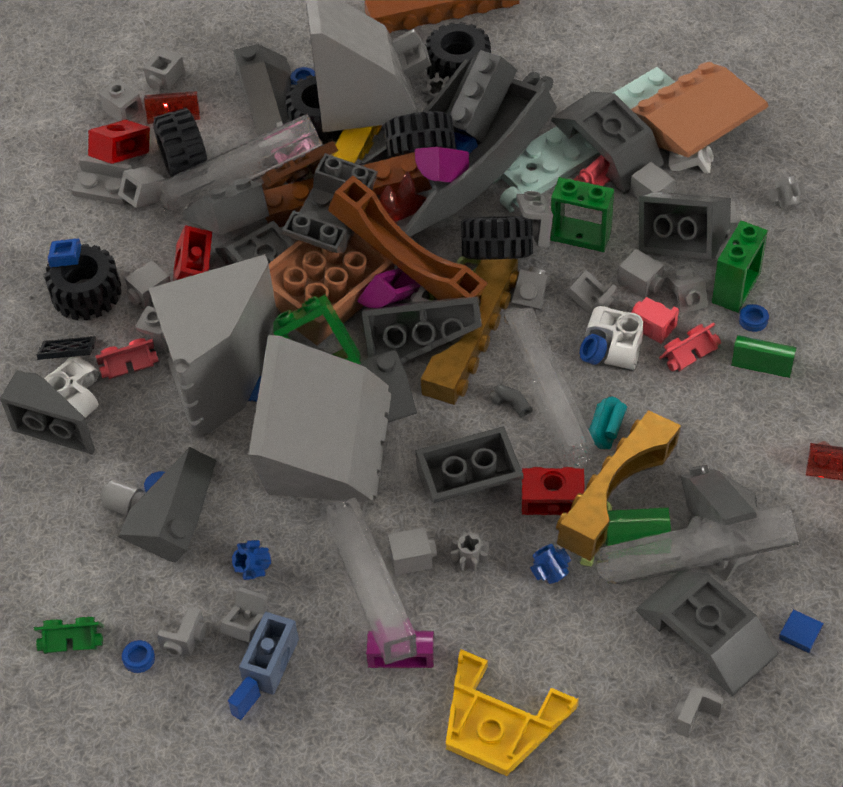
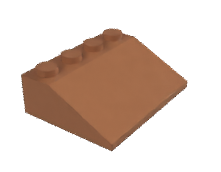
M705 62L700 64L691 73L679 77L678 81L661 88L652 97L641 100L631 110L652 130L659 148L689 158L769 106L765 99L726 67L712 62Z
M354 233L345 252L335 253L298 240L269 263L275 303L281 313L287 310L293 312L302 307V304L309 298L315 296L319 298L326 294L343 324L364 307L357 300L374 276L393 270L395 264L356 233ZM323 315L295 329L317 346L333 333Z

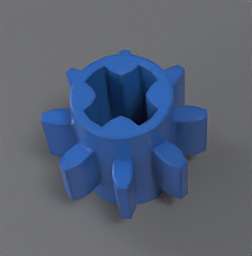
M259 540L238 543V549L232 555L234 571L243 573L244 580L265 576V570L271 564L268 547H260Z
M549 544L540 548L532 555L535 561H533L534 565L530 569L537 580H547L548 584H553L563 579L569 573L567 569L569 565L567 563L572 560L565 548L559 549L558 547L555 548L553 544Z

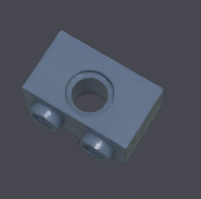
M264 612L239 666L242 681L249 676L258 682L260 691L272 695L275 694L299 641L295 620Z

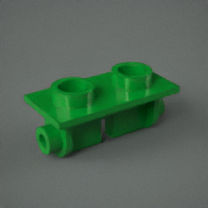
M95 617L75 618V624L64 625L63 620L43 621V626L34 627V631L42 633V638H37L36 640L37 651H43L44 654L67 652V639H72L73 651L96 650L97 646H103V634L97 633V628H103L104 624L95 622Z

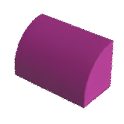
M444 147L415 149V160L418 169L430 180L451 183L469 169L468 151Z
M400 268L376 274L357 301L369 308H380L410 298L414 292H418L421 285Z
M368 631L366 651L368 668H434V631Z

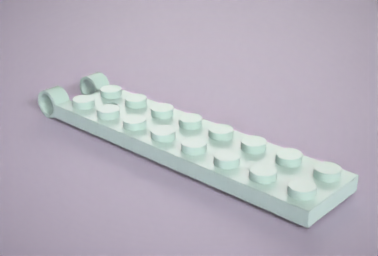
M656 67L613 93L632 109L641 100L652 97L661 88L667 87L675 81ZM556 126L532 140L515 162L495 181L503 179L510 186L502 193L500 203L509 212L515 210L511 207L512 202L518 206L516 201L517 194H524L526 191H536L542 194L555 186L559 177L568 178L595 161L601 154L579 132L569 139ZM531 167H532V168H536V169L533 170V171H530V170H528L527 168H531Z

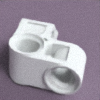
M605 306L594 308L585 336L597 334L606 339L610 348L608 358L604 361L605 364L635 370L636 365L634 363L637 364L643 341L642 318L635 313L614 310Z
M81 356L69 357L64 364L44 378L85 418L97 409L98 401L87 388L97 381L101 373Z

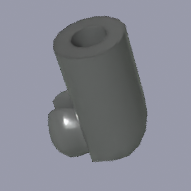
M503 384L495 386V390L489 394V398L494 404L501 405L505 400L511 403L520 417L531 413L533 410L520 391Z

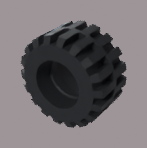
M453 22L447 26H439V30L434 29L431 32V36L427 37L425 44L431 66L426 68L427 75L429 74L430 80L435 78L436 73L439 74L441 79L447 76L451 78L465 59L471 62L474 54L480 50L491 53L489 36L484 34L483 29H476V25H466L465 22H460V24Z
M310 75L306 76L307 79L298 80L297 85H292L290 92L286 94L290 130H293V134L296 137L301 135V140L304 137L312 139L314 144H317L318 141L327 144L329 139H333L334 142L338 141L339 135H341L343 130L322 131L316 76Z
M187 108L154 117L153 127L158 147L168 174L174 182H180L207 173V154L192 113Z
M437 111L418 112L398 116L384 123L388 158L413 153L416 148L444 147L456 149L453 120L450 114Z
M523 216L471 217L462 220V256L468 259L496 260L526 258L532 255V219Z
M82 244L77 265L50 267L47 264L45 281L52 304H54L58 312L61 310V314L66 318L69 314H71L73 320H78L79 316H83L84 320H90V315L93 314L98 318L102 316V310L108 313L112 309L111 303L116 305L119 301L118 295H121L122 290L114 258L109 255L107 250H101L100 246L94 245L89 247V244ZM82 279H91L85 283L74 284Z

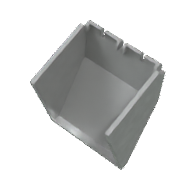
M306 0L322 131L330 132L384 125V123L392 118L418 113L411 78H408L403 71L400 56L392 45L393 38L386 26L342 0Z
M265 254L148 288L171 355L167 362L194 437H201L204 434L208 435L244 409L259 376L262 375L268 335H274L273 321L278 316L269 263Z
M268 335L248 454L267 493L358 503L373 501V498L376 499L380 480L376 473L381 472L384 451L381 444L385 443L388 419L384 416L389 415L391 393L388 392L389 385L362 365L282 336Z

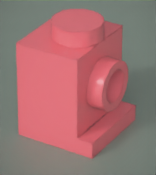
M646 297L642 302L638 301L635 304L631 313L638 314L642 318L643 334L662 344L677 326L679 309L674 306L670 310L662 303L655 302Z

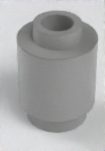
M113 479L110 483H106L103 486L100 499L104 508L127 516L129 510L145 493H143L141 488Z

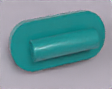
M613 396L607 397L601 403H598L593 416V422L585 436V439L589 440L588 443L596 445L599 449H611L613 441L617 438L627 405Z

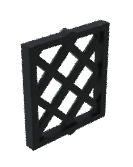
M89 336L43 341L37 353V360L91 355L92 350L95 348L96 337Z

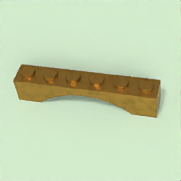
M518 259L480 260L475 273L488 283L480 296L482 326L465 334L457 343L445 351L431 357L421 377L422 395L455 405L459 396H465L469 384L467 379L470 374L474 375L479 366L480 359L478 356L480 352L485 353L488 349L490 331L497 330L501 318L499 313L501 309H507L510 303L511 288L516 287L519 276Z
M649 410L641 420L636 419L631 427L629 436L627 438L622 437L619 441L615 454L606 457L601 472L598 475H592L583 494H577L569 513L564 512L560 516L556 525V530L559 531L557 545L591 561L606 541L610 521L607 511V500L611 493L622 481L631 475L650 467L663 465L677 445L681 425Z

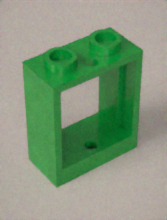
M559 177L551 197L553 220L550 241L605 252L612 232L614 189ZM565 203L602 211V223L598 224L566 217Z
M740 220L717 260L712 296L713 304L739 313L761 274L768 230Z
M326 294L319 298L317 296L309 298L302 304V307L293 312L291 310L284 311L273 321L274 335L290 339L287 335L288 332L323 315L343 349L331 355L361 364L360 352Z

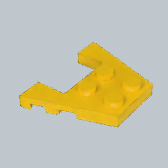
M461 649L458 655L453 700L448 722L446 750L508 776L577 709L579 699L551 688L537 716L477 691L476 688L488 667V660Z

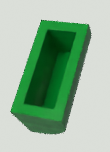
M737 335L731 366L790 378L797 347Z
M669 507L608 511L610 519L606 536L608 558L671 555Z

